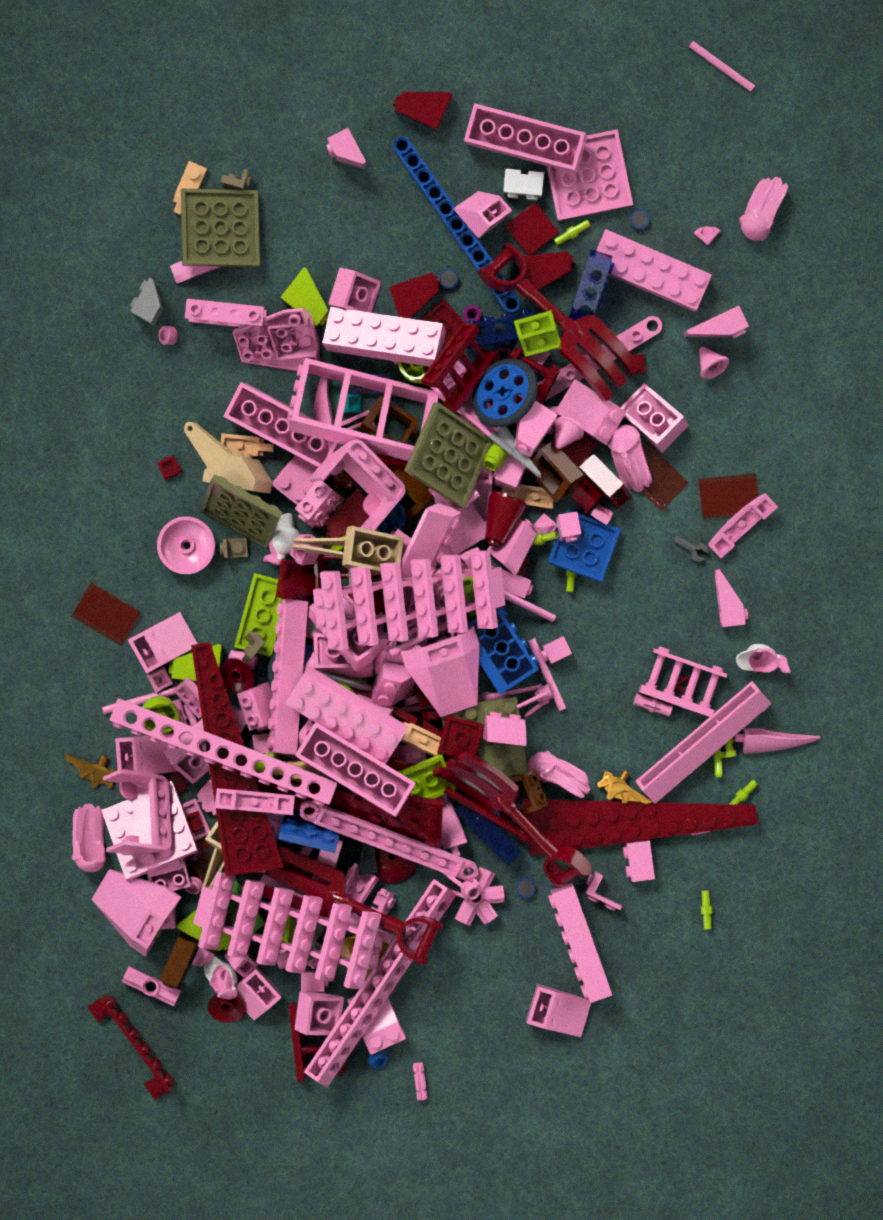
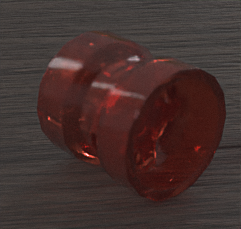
M342 470L335 475L333 488L339 489L342 487L347 491H352L354 479Z

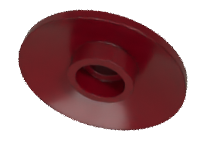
M229 658L220 665L219 670L224 685L229 691L238 694L252 688L254 676L252 670L244 661L237 658Z
M217 994L209 999L207 1009L209 1014L218 1021L234 1022L245 1014L246 1005L244 1000L238 995L232 999L218 998Z

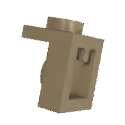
M244 169L242 179H239V176L234 174L222 175L221 179L223 187L234 190H245V187L249 188L251 176H249V171Z
M247 537L223 539V543H220V554L224 555V558L248 557Z
M251 630L244 638L249 642L243 651L245 655L242 658L247 664L265 643L260 634Z

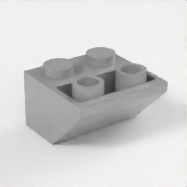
M149 278L148 281L144 280L139 290L141 293L139 297H135L131 302L130 312L154 326L163 307L157 285L153 279Z

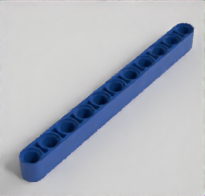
M400 136L394 141L395 153L477 272L481 268H486L492 262V259L472 230L455 212L454 204L407 137ZM405 142L408 147L406 150L400 151L397 149V144ZM412 157L416 158L419 162L415 167L408 164V160ZM422 173L429 175V180L425 183L421 182L418 178ZM432 189L440 191L438 198L430 196L429 193ZM443 205H449L451 212L443 214L440 208ZM453 221H460L462 228L454 230L451 224ZM469 236L473 239V244L465 246L462 239ZM476 252L484 255V259L481 262L474 260L473 255ZM500 271L495 275L500 280L506 281ZM488 286L506 313L513 314L518 311L520 300L514 291L499 294ZM512 299L516 302L517 307L515 309H508L506 302Z

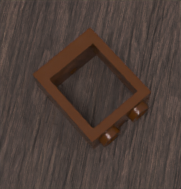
M379 397L357 432L376 436L377 428L372 423L381 411L384 397ZM389 402L387 415L408 428L400 443L409 444L407 439L409 437L413 439L417 433L418 428L416 426L419 420ZM383 432L382 438L398 442Z
M552 441L547 445L543 443L536 450L538 453L530 459L541 473V478L537 477L529 469L526 470L557 503L570 494L584 474L561 449L556 448L555 442ZM544 458L564 479L562 483L542 462Z
M391 469L405 485L406 493L416 503L412 506L404 496L400 499L406 511V524L434 499V496L420 481L404 470Z
M534 769L508 777L513 782L522 780L532 804V806L520 809L524 814L539 810L548 805ZM502 810L499 811L501 818L504 820L512 819Z
M182 933L179 935L159 979L163 981V985L169 988L178 987L198 940Z

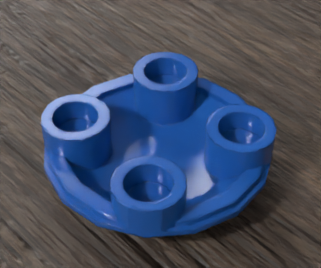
M400 501L378 526L381 531L389 530L392 532L394 530L396 532L397 529L400 530L405 525L406 511Z

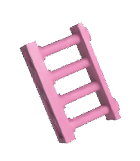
M187 299L185 318L188 319V322L242 327L244 325L262 326L263 318L267 317V310H264L262 306Z
M661 646L658 649L653 648L652 652L657 653L658 656L649 682H646L645 685L641 684L639 692L711 717L715 710L710 709V702L719 676L727 677V674L723 673L724 669L714 665L712 668L677 657L669 654L670 650ZM665 657L676 660L667 688L662 692L656 690V682ZM683 663L694 666L685 695L679 698L674 696V689ZM703 669L711 672L712 676L703 701H700V704L692 702V695Z

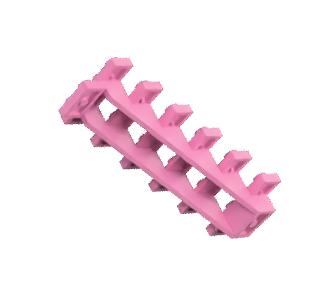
M471 551V569H461L460 555L440 556L442 573L432 574L430 559L410 560L412 577L402 578L400 563L380 564L382 581L379 582L371 581L370 567L350 568L352 585L341 586L340 571L320 572L322 588L313 590L317 628L327 629L329 649L333 650L349 648L346 629L357 626L359 645H378L377 625L387 622L389 641L409 640L407 620L417 618L419 637L438 636L436 617L443 614L447 616L448 633L468 632L466 612L475 609L478 628L494 629L498 627L496 608L505 605L502 568L491 567L490 551ZM472 576L475 602L465 603L463 579ZM443 580L445 606L435 607L433 583ZM413 584L416 610L405 612L403 587ZM383 588L386 614L375 616L373 591ZM353 592L356 619L345 620L343 595Z
M224 872L216 873L213 887H202L193 924L203 928L198 945L202 949L218 950L223 931L232 936L227 955L246 958L252 939L261 943L257 963L275 966L281 947L290 951L285 970L292 973H305L310 955L319 959L314 978L322 981H334L337 965L340 963L348 967L344 986L352 989H363L367 970H376L386 933L378 930L382 914L362 911L359 926L348 923L352 910L350 905L333 903L330 918L319 915L323 898L304 895L300 910L290 908L294 894L293 890L275 887L272 901L261 900L265 886L264 882L246 880L243 893L238 894L232 892L236 875L226 876ZM230 899L240 903L234 927L224 924ZM259 907L269 911L263 935L253 932ZM288 914L298 918L292 943L282 940ZM317 922L327 926L322 950L311 948ZM346 930L357 934L351 958L340 956Z

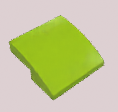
M551 310L514 321L525 357L559 348L561 338Z

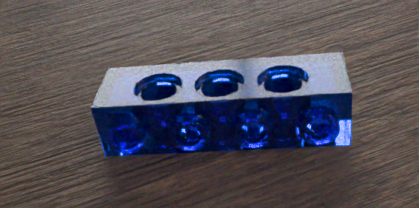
M590 249L568 318H572L575 321L584 316L595 315L596 308L600 309L603 301L600 295L602 291L606 292L609 280H606L608 273H612L615 264L612 262V255ZM598 270L602 275L595 276L592 272ZM594 288L596 293L590 294L587 292V289ZM587 305L591 310L584 311L581 309V306Z
M527 309L520 311L519 315L513 316V313L502 314V318L498 319L490 316L482 318V322L475 323V320L464 322L476 324L478 328L482 327L486 330V336H475V340L482 347L519 340L517 330L513 326L514 321L536 315L537 312ZM495 325H504L505 332L502 334L496 333Z
M459 803L454 808V811L507 865L522 852L491 820L462 803Z

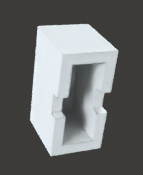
M505 169L503 194H507V198L517 199L518 195L526 196L527 200L541 198L544 172L529 171L528 175L521 174V170Z

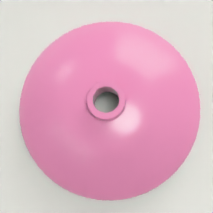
M187 516L178 517L168 522L161 530L157 540V550L161 561L167 568L180 574H193L204 569L211 561L215 551V540L210 528L201 520ZM185 542L190 543L191 546L189 549L184 548L183 545Z

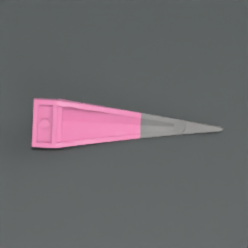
M459 361L454 365V369L462 378L467 371L466 368ZM448 374L443 383L452 392L456 387V383ZM430 387L445 402L446 399L439 389ZM472 390L457 413L537 477L541 478V473L530 458L520 453L514 447L515 438L507 427L488 426L476 416L472 404ZM487 402L486 409H489L492 406Z

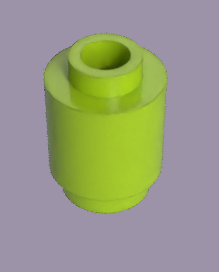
M493 443L484 456L483 464L487 469L496 471L502 466L509 453L496 443Z

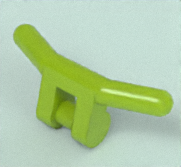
M733 737L725 743L726 751L721 752L718 749L713 754L715 776L717 778L723 776L722 758L737 756L736 750L733 749Z

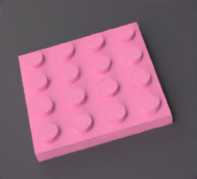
M618 129L587 136L577 174L546 166L558 221L633 206Z
M172 781L168 782L172 836L171 847L161 852L136 855L117 853L127 881L199 852ZM127 799L101 810L113 845L122 842L129 835L134 836L132 799Z

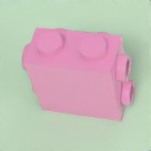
M317 481L295 509L300 513L298 517L312 528L317 526L319 529H322V527L326 526L325 523L343 504L344 499L323 481Z
M269 682L237 694L249 731L257 729L259 732L268 729V721L271 718L269 705L273 697Z

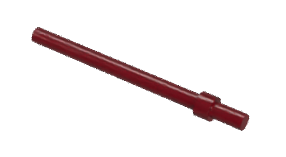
M445 787L443 793L520 837V840L524 843H530L536 847L532 839L520 828L452 788Z

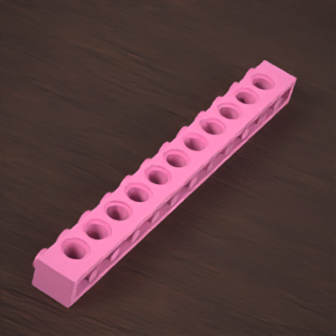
M119 698L110 717V721H113L112 726L120 729L126 726L131 728V733L142 736L144 733L150 736L149 740L159 744L161 740L168 743L167 747L178 750L179 747L186 750L185 754L197 757V754L204 756V761L214 765L217 761L223 764L222 768L233 772L234 768L241 771L240 775L250 779L252 775L259 778L258 782L270 785V783L277 784V789L287 793L290 789L296 792L295 796L305 800L308 796L314 799L313 803L323 807L325 803L330 804L337 786V782ZM130 712L137 715V721L134 724H130L126 720V716ZM149 719L153 720L156 724L155 729L152 731L146 730L144 726L145 722ZM167 726L172 727L174 730L171 738H166L163 735V729ZM185 733L192 736V742L189 745H184L181 742V737ZM205 740L210 743L209 751L203 752L200 750L199 744L201 741ZM220 748H226L229 751V756L226 759L218 757L217 752ZM238 755L246 756L247 763L244 766H239L236 763ZM256 762H263L265 764L264 772L257 773L254 770ZM275 769H281L284 776L282 779L276 780L272 777V772ZM293 776L301 777L302 783L300 786L294 787L291 785L290 780ZM311 783L319 784L320 791L318 793L312 794L309 792V785Z
M433 879L406 921L421 915L440 921L456 897V894ZM412 922L407 927L405 940L412 951L416 952L427 924ZM397 935L378 961L376 970L373 969L364 982L363 989H359L304 1071L305 1074L325 1087H328L413 961L401 952L398 947Z

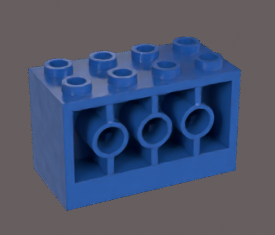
M503 606L496 608L498 627L494 631L495 635L493 636L490 634L486 635L487 629L478 628L477 617L467 623L468 628L472 626L475 628L479 642V663L499 694H502L539 670L537 665L540 664L534 654L529 655L526 649L529 646L523 638L519 639L516 635L519 631L514 623H509L505 618L508 614ZM499 642L506 644L504 652L496 650ZM508 659H516L517 662L514 668L511 666L507 667Z

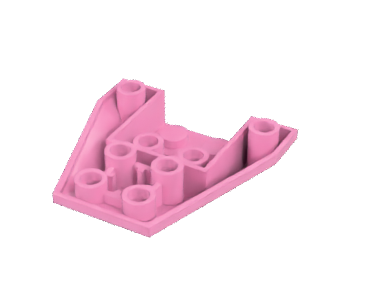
M304 308L282 310L264 317L262 326L244 325L234 329L232 332L241 361L244 363L297 371L299 364L303 365L305 358L320 361L319 339L311 312Z
M474 626L469 627L468 632L455 633V637L422 648L416 645L400 651L406 670L440 717L477 705L479 642Z
M109 869L94 894L92 901L129 946L146 957L155 943L154 939L182 897L166 886L144 879L134 878L127 881L124 873Z

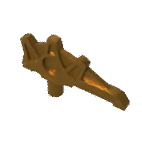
M65 754L66 761L71 763L80 772V778L86 777L92 781L91 787L96 788L98 784H107L108 788L113 787V782L103 781L104 776L116 772V770L106 767L107 756L101 755L99 762L94 764Z
M605 770L603 779L597 783L599 789L604 788L608 793L606 798L609 801L617 798L622 800L623 804H627L628 801L644 805L652 803L650 799L626 784L625 781L630 774L624 770L619 778Z

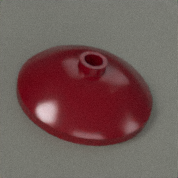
M375 847L378 873L373 874L380 881L387 883L401 882L409 878L417 869L414 861L398 855L391 859L388 857L390 852Z

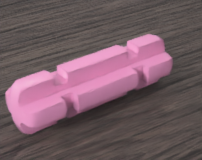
M417 1062L413 1064L416 1090H418L416 1092L417 1099L426 1100L427 1091H425L424 1066L422 1062Z

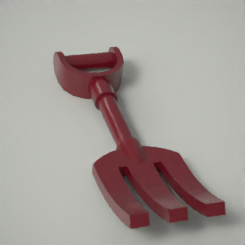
M506 243L503 246L504 251L486 268H481L478 271L479 277L496 291L508 292L516 289L526 299L529 298L543 312L551 310L555 322L564 332L559 345V353L580 372L600 399L607 402L613 396V393L596 369L574 345L576 344L600 367L616 388H620L627 380L607 352L588 331L594 334L616 356L629 374H634L640 368L639 364L623 343L598 317L589 315L574 321L536 289L537 287L525 277L527 269L525 257L512 244ZM510 260H513L519 268L520 275L514 280L504 281L495 277Z
M464 752L459 755V761L451 759L446 762V768L438 766L433 769V776L458 787L480 806L491 811L502 810L505 814H508L546 857L543 865L544 873L556 887H564L567 881L578 876L584 877L591 873L590 862L579 851L569 846H556L548 836L545 837L527 818L515 802L519 793V787L490 763L475 755ZM555 860L563 861L571 867L562 870Z
M278 846L282 860L330 881L331 884L327 885L282 868L268 870V877L290 885L311 896L323 898L320 916L329 917L333 903L352 906L351 912L359 916L362 915V911L382 914L379 925L384 930L397 935L398 947L401 952L418 963L425 965L428 963L426 957L438 929H442L444 926L442 923L423 915L415 916L403 922L391 915L387 916L351 899L349 895L345 894L346 880L343 871L304 854ZM265 885L262 897L272 900L275 888ZM293 894L290 907L300 910L303 897ZM422 922L427 924V927L416 952H414L406 944L405 932L410 923Z

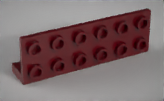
M106 993L87 1008L98 1023L111 1015L155 1076L144 1084L152 1097L156 1100L164 1093H170L174 1087V1079L168 1072L165 1074L161 1068L163 1066L161 1061L151 1055L150 1052L152 1050L147 1042L140 1040L139 1031L135 1026L131 1027L127 1022L129 1020L128 1016L123 1010L121 1012L116 1007L117 1001L112 995L108 996Z

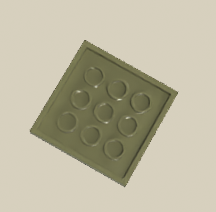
M181 188L182 266L259 267L258 190Z
M435 402L430 409L404 471L459 508H465L483 467L484 456L492 446L493 441L452 411Z
M215 474L210 481L200 510L205 515L266 549L283 513L275 505L265 503L260 497L249 494L244 488L235 486L228 482L226 478Z
M517 697L477 702V705L449 715L484 724L485 715H490V712L502 713L501 717L509 718V714L519 715V709L516 707L518 705ZM443 716V717H442L443 727H444V723H445L446 716ZM482 732L477 757L490 763L506 776L528 771L523 745L489 742L482 738ZM447 755L448 761L451 759L459 761V758Z

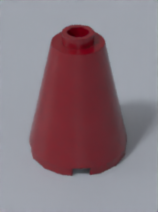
M493 491L490 494L485 540L488 541V545L498 547L504 544L526 509L527 504L517 497L514 500L509 497L510 494Z

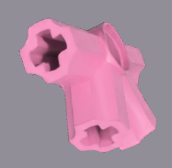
M479 867L476 880L481 884L479 887L480 897L478 900H471L470 902L464 899L455 916L456 920L470 926L477 913L485 925L498 916L490 903L504 902L503 885L490 886L495 873Z

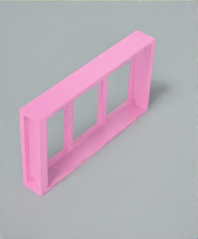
M305 358L303 365L299 364L297 376H300V378L294 384L293 391L296 392V396L292 395L290 407H293V410L288 412L286 422L290 423L288 431L343 445L351 440L358 439L364 442L372 452L408 461L414 446L382 438L390 397L395 395L426 403L422 430L433 403L438 402V395L433 390ZM308 373L343 382L334 426L298 417ZM349 384L384 393L376 436L340 427Z

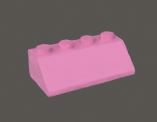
M443 501L425 509L401 560L402 577H412L410 564L412 559H430L432 574L437 571L435 567L440 562V556L445 554L443 550L452 539V531L459 525L461 512Z
M348 594L343 595L345 620L356 619L354 601ZM312 604L309 606V618L317 626L315 605ZM357 626L346 629L349 648L338 651L357 672L373 661L388 643V640L377 629L378 645H359ZM319 628L320 631L327 637V629Z

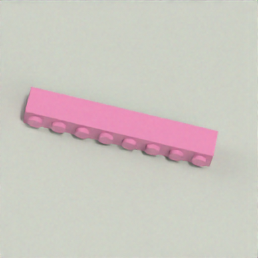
M284 599L277 606L279 619L275 628L277 641L274 644L276 658L272 666L274 679L271 683L273 697L269 705L271 718L268 721V729H270V736L267 739L268 754L293 756L297 753L300 713L285 703L303 675L308 601Z
M751 681L638 778L636 783L654 804L657 803L732 737L737 735L746 725L751 723L760 713L765 711L771 705V702Z

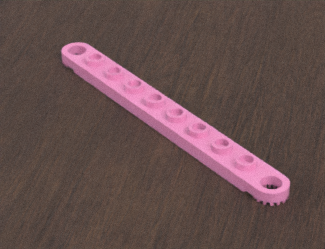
M650 316L616 337L630 351L657 335L662 329V322L658 317ZM649 321L657 322L658 328L656 331L648 330L647 323ZM604 344L601 345L612 360L617 359ZM587 354L584 355L596 371L600 369ZM571 363L561 369L546 400L570 387L574 380L580 381L584 378ZM544 380L540 381L537 384H543Z
M312 800L304 801L300 805V816L302 819L313 822L321 827L453 877L461 878L464 881H472L478 875L477 865L465 858L436 847H430L423 842L324 805L323 807L315 804ZM308 806L315 809L312 814H306L304 810ZM466 867H471L474 870L469 875L464 874L463 871Z

